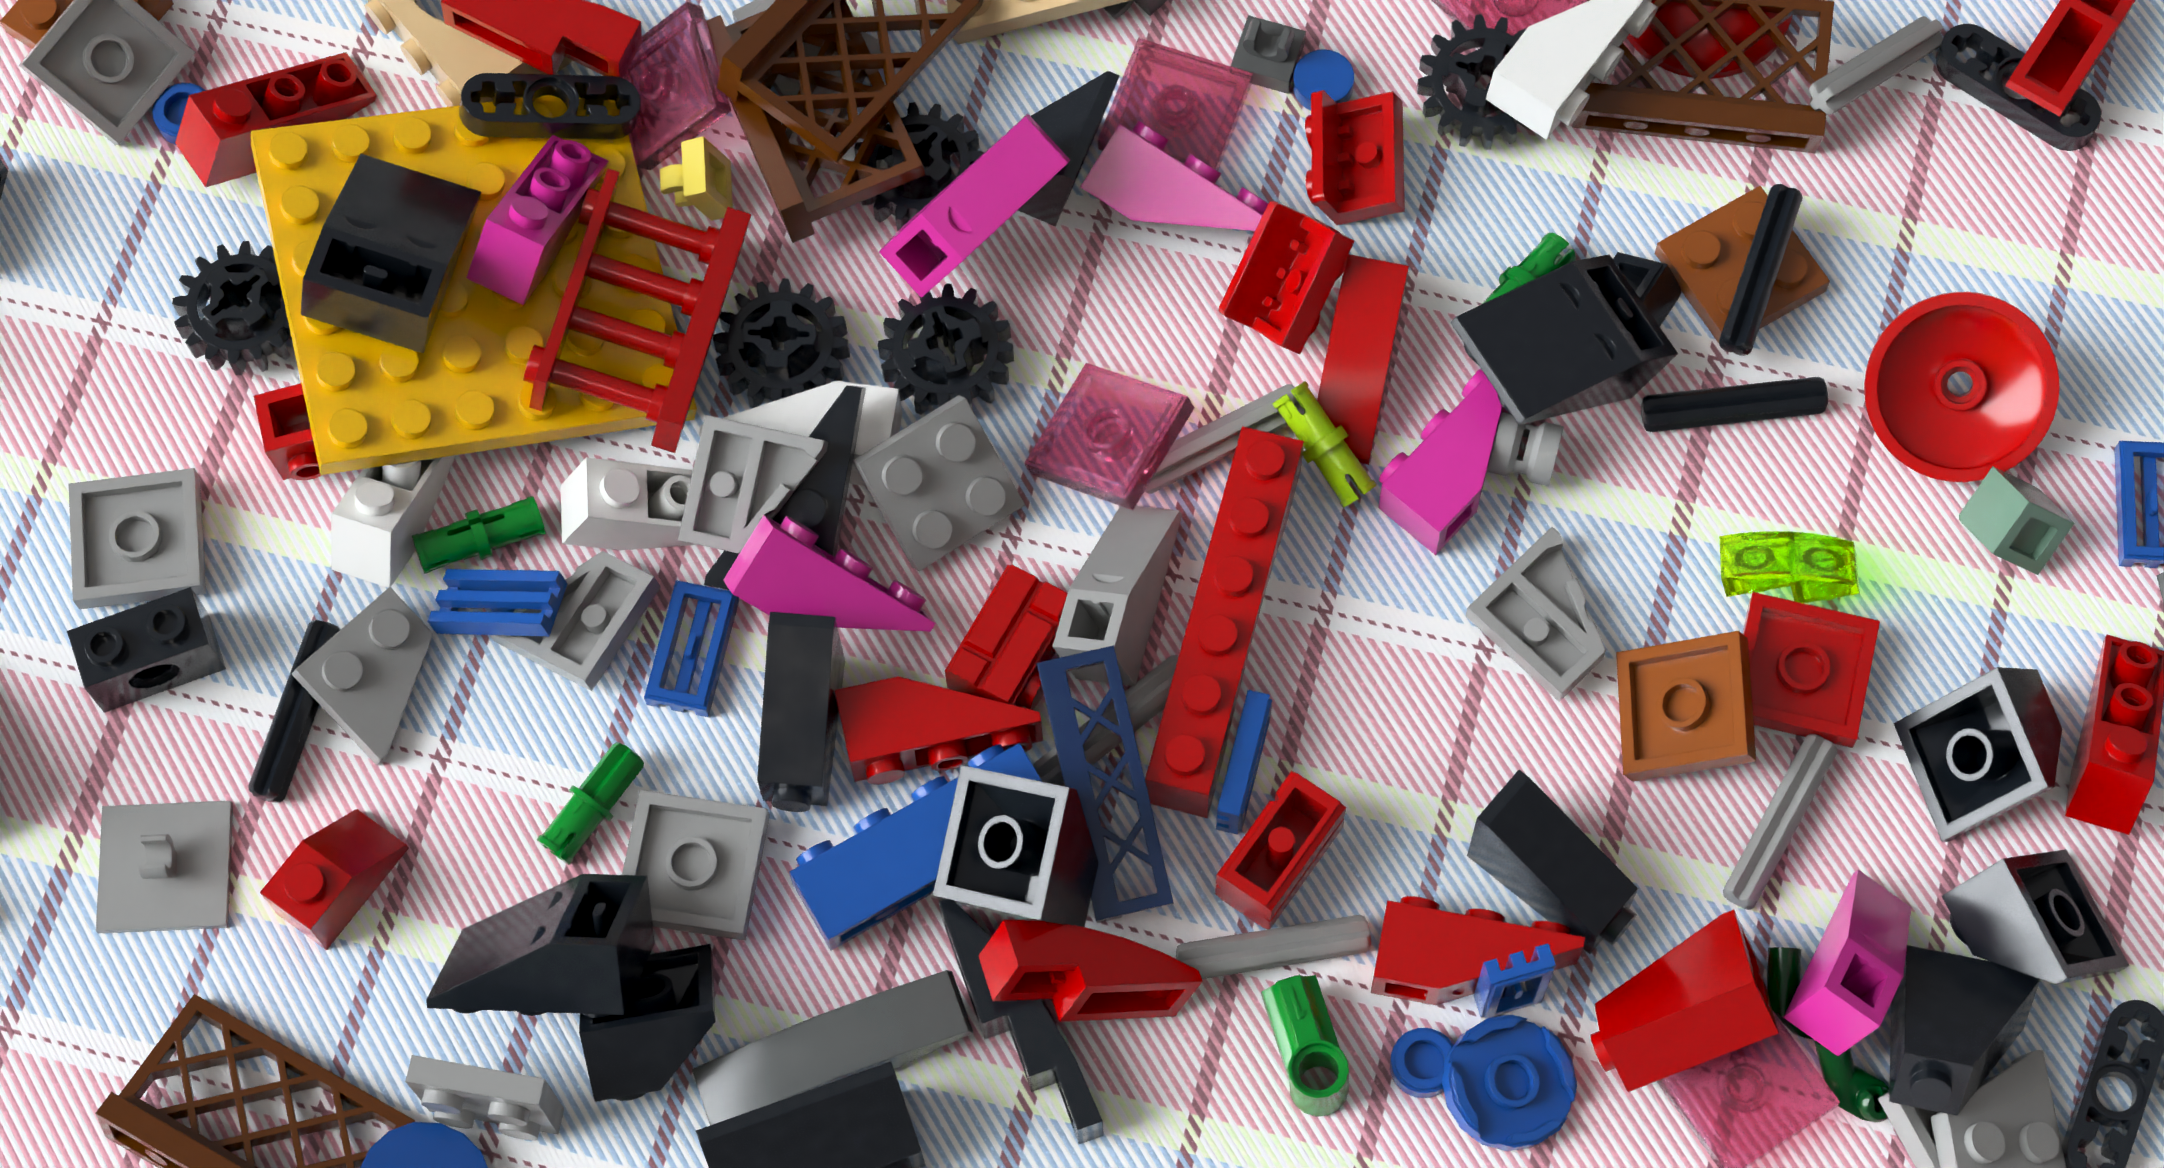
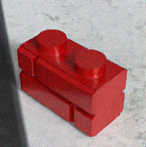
M1012 564L1007 565L945 669L947 688L1034 710L1044 695L1037 663L1051 660L1054 654H1057L1053 648V643L1068 593L1046 581L1041 582L1036 576Z
M1291 771L1276 791L1275 801H1269L1216 874L1217 885L1215 894L1261 927L1271 929L1342 830L1346 807L1339 800L1309 780Z

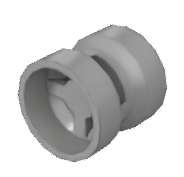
M1502 412L1487 472L1507 476L1512 472L1525 474L1531 483L1549 487L1564 426L1544 422L1539 426L1530 424L1519 425L1512 414ZM1522 436L1528 437L1523 461L1517 460Z

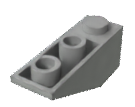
M1120 505L1068 590L1053 643V648L1060 658L1114 645L1123 685H1136L1182 518L1180 510ZM1104 663L1071 671L1074 677L1079 680L1109 683Z

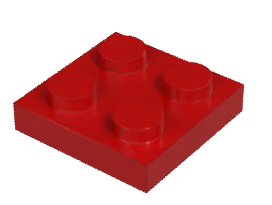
M1753 592L1749 600L1742 634L1748 638L1754 725L1803 737L1809 734H1816L1833 744L1853 748L1858 737L1880 621Z

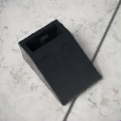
M360 154L322 227L303 277L301 315L424 353L478 206L481 191Z
M1610 254L1572 261L1456 316L1450 322L1463 341L1466 353L1480 366L1498 393L1501 405L1513 415L1519 425L1631 399L1678 355V352Z
M581 874L462 929L426 999L427 1008L453 1009L459 1013H475L481 1010L517 1011L527 1016L541 1015L546 1012L579 1013L591 1018L624 1015L655 944L648 877L644 875Z

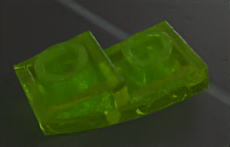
M1792 531L1748 532L1719 536L1721 579L1726 597L1753 592L1759 593L1791 586L1794 601L1800 603L1831 600L1838 597L1860 594L1855 544L1852 541L1832 536Z

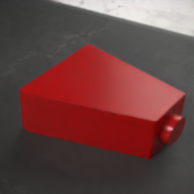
M1735 910L1721 914L1595 1003L1594 1006L1600 1031L1592 1033L1590 1036L1604 1071L1607 1072L1616 1068L1627 1092H1630L1779 1034L1759 960Z

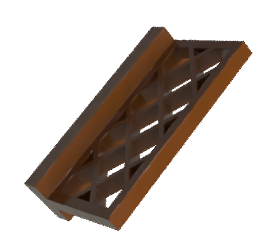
M841 0L842 18L853 17L846 0ZM765 11L725 26L721 15L698 24L718 76L724 53ZM861 32L846 33L849 40L846 39L848 55L871 54ZM834 33L809 34L803 40L804 43L821 47L817 56H832L834 51L837 52ZM878 69L854 70L852 73L854 92L881 91L886 86ZM824 71L808 72L811 94H813L817 86L844 93L841 77L824 73ZM773 73L762 84L771 90L778 74L799 80L798 73ZM866 77L870 86L863 84ZM743 95L737 102L729 98L792 243L815 234L811 222L925 176L921 160L894 103L860 137V139L864 140L853 162L841 158L836 163L816 147L812 150L790 143L789 139L793 131L783 123L781 124L779 120ZM847 108L834 109L832 115L814 110L816 123L834 137H836L838 132L842 133L849 125V121L845 119ZM887 123L889 124L892 133L884 130ZM877 144L901 150L905 159L904 162L885 170L866 166ZM798 160L807 163L803 171ZM820 167L846 175L839 189L817 198L814 197L810 186Z
M775 0L722 56L717 89L735 102L743 95L837 163L980 9L983 0H956L961 5L953 13L927 14L925 0H914L917 15L885 16L882 0H872L874 16L843 18L840 6L841 0ZM831 12L832 18H825ZM930 29H938V30L931 36ZM919 30L922 47L917 52L891 53L888 31ZM877 32L880 53L848 55L845 33ZM809 34H835L838 55L805 57L803 40ZM794 50L795 57H788ZM894 68H901L895 75ZM883 69L886 86L881 91L854 92L851 70ZM841 71L844 93L811 94L808 72ZM797 72L801 95L778 96L762 83L773 73ZM865 107L858 115L857 108ZM847 108L849 125L836 138L816 123L814 110Z
M1654 0L1653 4L1658 7L1657 12L1670 2L1683 3L1691 9L1700 21L1675 39L1660 20L1654 16L1649 26L1667 47L1644 65H1641L1624 43L1619 46V48L1624 50L1621 59L1633 73L1618 85L1591 82L1585 90L1590 97L1579 116L1572 123V128L1816 153L1824 138L1826 113L1822 110L1815 111L1811 105L1786 103L1771 85L1794 67L1798 69L1810 85L1828 74L1834 1ZM1703 5L1715 6L1717 8L1709 13ZM1730 9L1747 10L1761 26V28L1738 46L1716 22L1717 19ZM1764 12L1779 14L1770 20ZM1792 15L1818 17L1816 39L1799 52L1777 28V26ZM1707 28L1726 50L1727 54L1703 72L1682 46ZM1768 35L1789 60L1764 78L1745 56L1744 52ZM1813 52H1815L1814 68L1805 60ZM1672 54L1694 78L1680 91L1663 90L1649 74L1650 71ZM1732 61H1735L1756 85L1740 98L1724 96L1710 80ZM1640 80L1646 88L1631 86ZM1701 86L1708 95L1693 92ZM1762 93L1768 101L1754 100V98Z
M196 994L191 997L121 1093L117 1095L111 1091L95 1113L106 1138L157 1168H258L256 1167L253 1153L254 1146L292 1138L297 1163L296 1168L361 1167L368 1151L352 1154L347 1125L375 1118L390 1128L396 1129L415 1122L414 1119ZM200 1018L222 1030L224 1050L189 1058L186 1057L183 1040ZM232 1037L246 1045L233 1047ZM177 1050L178 1060L168 1062ZM265 1055L277 1062L280 1081L241 1089L236 1061ZM228 1063L233 1092L194 1101L189 1072ZM286 1068L300 1075V1077L288 1079ZM181 1074L186 1103L156 1109L140 1099L154 1080ZM321 1087L333 1095L336 1113L297 1122L291 1093ZM283 1095L289 1124L250 1133L244 1104ZM342 1100L356 1108L344 1111ZM236 1106L241 1135L217 1141H211L201 1135L197 1115ZM189 1117L191 1128L180 1123L177 1119ZM339 1127L345 1156L305 1165L300 1136ZM244 1149L246 1160L232 1152Z

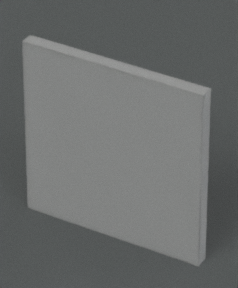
M232 801L102 806L96 932L100 934L228 928Z

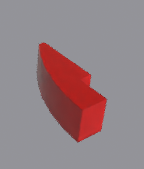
M441 0L444 24L546 74L555 75L566 57L603 76L623 78L642 44L641 21L606 6L585 0Z
M2060 0L2005 86L2060 117L2110 44L2136 0Z
M1348 254L1317 401L1335 428L1342 425L1348 436L1344 441L1359 462L1369 465L1392 359L1409 266Z
M1004 919L978 955L992 1001L1052 999L1059 1022L1174 1017L1203 982L1199 970L1161 951L1130 939L1083 926L1062 925L1038 920Z

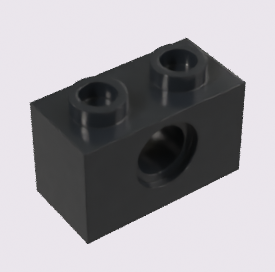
M191 587L67 631L83 686L104 713L226 669L209 613Z

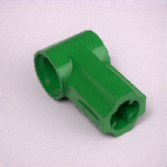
M1299 974L1279 980L1273 986L1263 990L1261 996L1289 1080L1290 1096L1296 1107L1305 1114L1316 1117L1328 1116L1338 1111L1346 1102L1349 1092L1348 1060L1339 1047L1316 975L1302 976ZM1313 1067H1324L1332 1071L1337 1080L1327 1089L1314 1090L1303 1084L1301 1077L1307 1070Z

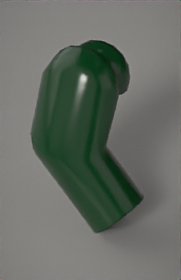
M1785 947L1768 948L1767 992L1773 1014L1795 1035L1806 1039H1813L1783 1018L1801 981V949Z
M1814 1041L1829 1100L1865 1121L1876 1123L1888 1119L1878 1098L1888 1093L1889 1087L1880 1079L1854 1065L1850 1048L1840 1056H1836L1820 1043Z

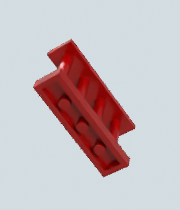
M608 168L600 191L589 187L586 193L578 223L586 225L587 229L546 347L534 344L526 366L523 381L533 384L529 408L542 411L549 387L553 383L647 413L645 419L657 423L651 446L675 453L744 243L751 214L727 207L721 228L708 226L707 231L619 204L614 202L620 172ZM605 225L699 255L698 262L708 264L704 280L691 278L690 283L596 254ZM587 277L682 307L681 314L691 316L686 333L674 330L671 336L578 306ZM569 330L664 359L663 366L674 369L669 386L656 383L655 389L559 359Z

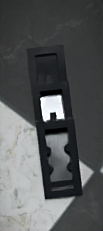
M944 899L939 901L941 918L984 1040L1010 1031L1031 1092L1057 1083L1078 1144L1104 1136L1103 1120L1079 1065L1041 999L992 1001L978 956L991 937L954 900Z

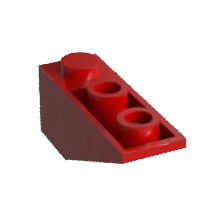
M347 52L189 95L175 144L204 186L209 187L257 173L251 148V131L347 119L375 102L377 94Z
M2106 634L2071 770L2065 810L2066 817L2130 835L2155 777L2164 703L2163 650L2152 648L2141 642L2128 641Z
M899 676L835 690L854 782L867 780L869 784L873 785L887 784L903 778L906 774L905 771L931 766V769L935 771L952 770L968 763L969 757L976 756L982 751L1001 744L1006 751L1020 743L1024 751L1027 752L1032 748V743L1043 741L1042 721L1038 711Z
M1402 897L1400 903L1387 900L1370 993L1430 1005H1439L1473 995L1484 962L1497 958L1500 970L1503 971L1505 970L1509 955L1523 951L1526 962L1530 963L1535 947L1548 943L1556 964L1554 970L1575 965L1583 950L1585 937L1571 935L1569 927L1551 921H1534L1531 923V927L1507 923L1502 914L1486 909H1468L1464 915L1439 910L1440 905L1437 902L1422 897Z

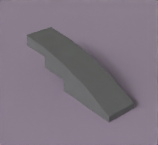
M945 970L885 990L795 1024L693 1068L692 1072L709 1124L713 1125L890 1061L893 1068L896 1069L974 1032L953 972Z

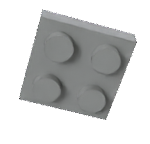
M73 0L19 64V67L114 145H119L196 52L134 0Z
M960 395L852 460L911 566L917 571L928 567L1025 506L967 399Z
M195 468L68 483L73 602L79 610L152 601L189 587L192 588L196 595L206 594L200 476Z
M639 790L622 875H644L648 877L653 927L746 941L770 818L768 809Z
M415 1055L411 1056L405 1082L421 1100V1105L430 1112H435L433 1120L436 1122L465 1129L473 1128L474 1120L500 1124L498 1129L500 1133L524 1140H537L539 1131L559 1135L564 1107L544 1078Z

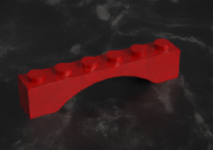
M1243 426L1241 428L1145 777L1152 805L1208 818L1258 616L1276 554L1286 528L1301 472L1304 445L1302 440Z

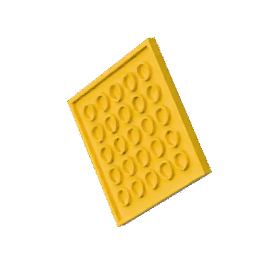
M544 95L538 97L533 102L535 110L545 117H559L567 111L566 104L556 96ZM516 98L514 101L516 103L515 115H521L523 98ZM579 98L577 116H585L586 110H583L585 98ZM604 100L603 106H606L608 115H619L620 110L617 109L615 101ZM493 101L481 103L484 112L495 113L496 107ZM460 105L251 131V148L320 475L656 426L657 423L645 419L647 414L645 412L553 383L549 387L542 411L529 408L533 384L523 381L524 373L534 344L545 348L587 229L586 225L578 223L579 217L546 276L524 305L466 278L487 217L550 138L479 136L469 131L463 125L459 115ZM629 135L620 139L562 138L581 143L591 153L608 160L607 167L595 187L596 190L600 191L608 168L618 171L620 173L614 202L648 213ZM360 154L481 191L478 206L424 353L301 315L303 277L322 227ZM605 225L596 254L663 275L655 241ZM587 277L578 306L671 336L674 330L677 331L671 303ZM572 330L568 332L559 358L655 389L656 383L668 387L674 369L663 366L664 359ZM694 397L686 421L694 420L697 406Z

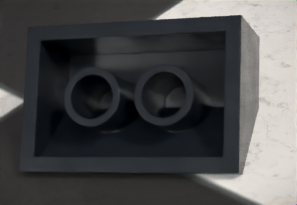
M891 1061L696 1130L709 1168H922L926 1166Z

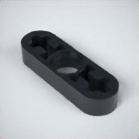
M1975 24L1954 26L1944 35L1936 55V66L1940 75L1949 83L2057 149L2074 151L2083 148L2090 142L2101 120L2100 106L2090 93L2080 88L2060 117L2047 109H2044V112L2041 113L2037 111L2040 105L2027 98H2013L2002 87L2001 81L2005 77L2012 75L2025 53ZM1967 47L1973 49L1976 52L1975 58L1971 57L1966 63L1956 58L1957 53L1963 52ZM1994 61L1998 63V66L1994 71L1991 81L1984 78L1986 70L1989 72ZM2072 111L2077 113L2080 118L2078 122H2075L2069 128L2061 124L2060 120L2062 116L2065 117Z
M482 73L471 77L464 84L461 92L459 115L463 125L469 131L484 137L550 138L552 135L565 139H620L630 134L635 128L641 99L638 90L632 83L616 76ZM544 95L556 96L566 104L567 111L559 117H545L535 110L533 102L538 97ZM515 96L523 97L521 115H515ZM481 97L493 98V104L496 107L495 113L484 112L483 106L480 103ZM579 98H585L583 109L586 110L585 116H577ZM604 100H614L617 109L620 110L619 115H608L606 106H603Z
M2141 1000L2126 1001L2118 1005L2104 1020L2062 1143L2066 1168H2087V1156L2078 1151V1147L2085 1148L2093 1141L2099 1125L2122 1128V1134L2115 1128H2112L2105 1135L2101 1147V1155L2110 1159V1163H2103L2098 1168L2126 1167L2164 1052V1015L2154 1005ZM2132 1019H2137L2142 1022L2141 1033L2149 1037L2150 1040H2143L2135 1048L2129 1063L2117 1061L2116 1059L2124 1052L2128 1040V1034L2124 1030L2119 1029L2118 1026L2125 1027ZM2106 1055H2108L2113 1060H2107ZM2136 1067H2142V1072H2140ZM2110 1076L2123 1080L2129 1086L2132 1093V1103L2129 1109L2118 1112L2103 1106L2096 1093L2098 1081ZM2086 1115L2095 1122L2086 1121Z

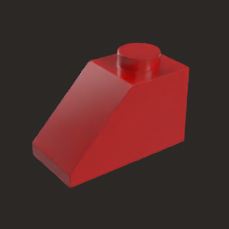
M355 809L302 840L260 891V894L277 915L327 950L409 847L364 813Z

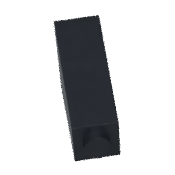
M770 612L757 783L763 801H772L773 807L783 811L806 812L810 810L811 805L828 806L839 716L835 690L842 688L845 657L835 617Z
M1518 770L1477 817L1467 856L1547 921L1569 927L1571 935L1585 937L1583 949L1587 953L1591 954L1603 939L1609 944L1614 945L1637 916L1629 908L1638 888L1530 777L1521 770Z
M1907 945L1904 975L1891 1002L1889 1102L1958 1115L2024 1029L2040 979L1991 961Z

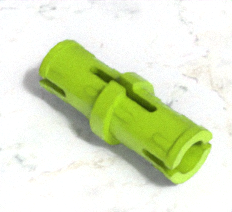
M1304 381L1290 390L1303 408V415L1300 414L1287 394L1277 399L1272 405L1275 409L1277 408L1297 438L1304 441L1303 446L1305 450H1303V458L1307 463L1315 462L1344 508L1359 499L1345 479L1346 474L1352 479L1360 493L1364 495L1377 484L1374 479L1370 478L1344 441L1348 436L1342 425L1335 428L1308 388V383Z

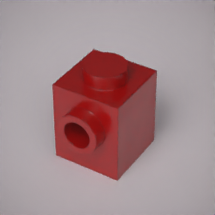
M301 383L254 395L264 450L282 479L310 480L322 476L320 475Z

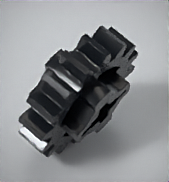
M1479 14L1475 17L1473 29L1467 31L1458 20L1451 22L1450 40L1437 34L1432 38L1431 49L1436 56L1422 55L1420 59L1419 70L1428 76L1418 79L1417 94L1431 96L1423 103L1422 113L1425 118L1440 114L1441 119L1438 124L1437 133L1441 136L1449 133L1453 128L1459 130V146L1466 147L1472 135L1481 136V143L1484 149L1490 150L1494 135L1501 133L1503 138L1509 144H1512L1516 141L1517 124L1529 129L1505 112L1497 116L1485 117L1499 110L1498 107L1486 100L1491 81L1488 83L1486 90L1475 87V83L1479 81L1481 75H1488L1492 78L1494 70L1504 59L1505 54H1508L1527 30L1524 28L1514 36L1508 34V18L1501 17L1495 29L1486 28L1485 19L1482 14ZM1482 47L1467 55L1460 54L1472 48ZM1443 85L1446 86L1447 92L1457 95L1463 107L1462 110L1458 109L1449 100Z
M911 102L908 105L907 116L901 117L921 160L925 176L861 202L863 206L874 203L875 220L879 223L886 220L891 214L894 215L897 231L984 154L982 151H977L980 147L976 130L963 133V116L959 113L952 116L948 121L942 120L941 105L934 104L928 115H920L916 102ZM887 123L884 130L892 133L890 126ZM856 142V143H855V146H854L855 156H856V154H857V152H858V150H859V148H860L862 142ZM877 144L866 166L879 169L881 161L884 160L887 163V168L904 162L905 159L901 150ZM955 153L960 163L957 176L952 174L950 166V156Z
M249 241L242 242L239 253L236 255H230L223 244L217 246V261L210 263L200 256L195 259L200 271L196 278L181 275L179 281L188 295L178 296L172 300L175 310L181 316L174 321L175 327L182 339H187L185 343L191 354L195 358L205 355V359L212 370L218 371L227 360L235 375H242L246 368V363L250 361H255L257 367L262 372L267 371V356L275 353L285 360L290 357L285 342L288 339H292L273 247L267 245L257 256ZM278 309H280L276 319L274 320L275 312Z
M782 278L778 292L770 293L768 287L762 281L757 283V298L750 300L741 293L734 296L739 311L737 314L721 312L719 319L721 327L725 332L713 335L715 350L721 354L715 358L720 376H729L727 382L729 390L734 396L748 389L747 398L751 408L760 406L765 398L773 402L827 384L826 378L842 381L844 370L839 360L850 358L849 342L847 339L842 338L848 334L844 316H834L836 313L834 300L830 296L821 299L817 303L815 302L814 285L807 283L800 293L797 294L792 292L789 279ZM797 315L809 320L813 324H804ZM780 342H785L784 350H778ZM749 367L761 368L766 377L757 374Z
M952 284L944 285L942 297L933 298L929 291L922 298L920 297L921 303L916 306L901 299L898 302L901 320L885 318L883 322L885 336L889 339L878 341L879 357L885 360L881 364L884 382H895L893 388L899 389L900 401L913 395L915 412L920 415L928 409L930 404L938 405L939 408L958 395L967 399L972 410V399L980 397L983 401L991 404L995 400L994 388L991 383L1007 385L1009 370L1005 364L1014 362L1013 344L1006 342L1011 338L1010 324L1008 320L996 321L998 318L997 304L991 301L982 307H978L977 290L970 288L962 299L956 298ZM923 326L919 336L911 339L913 334ZM937 337L941 338L944 347H948L951 354L954 355L955 366L951 364L948 355L945 356L938 347ZM983 362L982 366L972 376H969L974 365Z

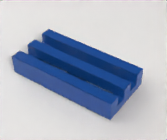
M2119 441L2114 449L2119 566L2132 567L2136 562L2144 563V568H2158L2160 564H2164V547L2159 545L2156 458H2164V443ZM2134 457H2140L2143 546H2137Z
M446 569L443 580L448 588L447 590L438 591L435 601L440 606V610L431 611L428 623L436 634L550 637L568 583L560 571ZM459 608H490L492 612H465L458 610ZM515 609H537V610H541V613H513V612L515 611Z
M675 581L644 696L646 705L658 708L660 704L670 706L671 710L683 713L685 709L692 710L698 716L709 718L739 604V597L733 595L728 590ZM688 598L696 599L698 603L675 689H664ZM713 603L720 604L697 695L689 694Z
M1252 690L1247 691L1217 808L1216 830L1238 835L1239 831L1242 832L1271 719L1272 699H1270L1269 694Z
M1548 943L1535 947L1530 963L1526 962L1523 951L1510 954L1503 971L1500 970L1497 958L1483 963L1473 995L1480 1017L1487 1019L1542 1002L1556 967ZM1520 982H1524L1527 991L1523 992Z

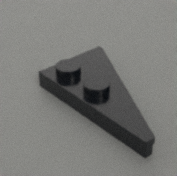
M846 385L809 435L811 438L829 442L827 452L773 518L780 525L786 516L802 523L819 535L814 545L834 557L838 549L853 464L852 460L854 459L866 388ZM724 550L706 574L704 585L729 590L723 579L739 554Z

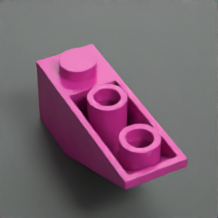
M1027 114L910 219L883 246L879 253L922 298L1066 166L1070 159L1034 119Z
M1139 120L1132 130L1123 124H1119L1080 188L1132 221L1255 231L1268 205L1266 201L1244 187L1241 188L1237 196H1234L1215 184L1221 173L1194 155L1190 154L1185 163L1164 151L1169 139Z
M552 135L487 217L466 278L524 305L546 276L580 215L589 187L595 189L607 167L608 160L591 153L581 143L564 140Z
M1481 368L1464 387L1462 396L1465 398L1451 413L1446 409L1440 410L1422 431L1420 438L1424 441L1410 456L1404 452L1395 456L1379 477V482L1382 483L1378 508L1435 556L1477 512L1503 409L1498 393Z
M763 515L723 579L733 595L770 615V612L830 616L835 617L838 628L931 632L936 624L927 612L922 609L926 599L919 593L897 580H893L889 588L868 577L873 567L843 548H840L834 557L814 544L819 535L789 516H786L780 525Z
M1860 870L1855 871L1783 1018L1836 1056H1840L1879 1028L1904 975L1911 907Z

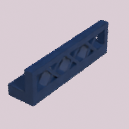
M1114 645L1037 663L1065 787L1077 789L1098 860V868L1091 896L1096 922L1100 923L1121 918L1123 915L1174 904ZM1104 663L1110 689L1095 712L1072 698L1066 672ZM1112 700L1119 726L1103 717ZM1075 709L1091 719L1081 735ZM1097 724L1102 725L1122 738L1125 753L1111 776L1086 761L1083 746ZM1127 764L1134 791L1117 781ZM1089 773L1106 783L1096 800ZM1112 788L1137 802L1140 818L1126 840L1101 826L1098 810ZM1142 828L1149 855L1132 845ZM1104 837L1121 847L1111 864ZM1127 852L1152 867L1157 893L1119 902L1113 874Z

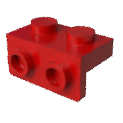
M1324 90L1311 93V115H1308L1305 119L1306 137L1312 149V170L1307 171L1305 179L1306 190L1311 203L1314 206H1318L1336 225L1405 212L1403 101L1394 91L1342 103H1336Z
M1269 202L1219 306V313L1231 320L1253 328L1277 345L1301 354L1308 337L1313 334L1319 324L1320 312L1335 281L1346 268L1348 254L1355 241L1318 219L1279 202Z

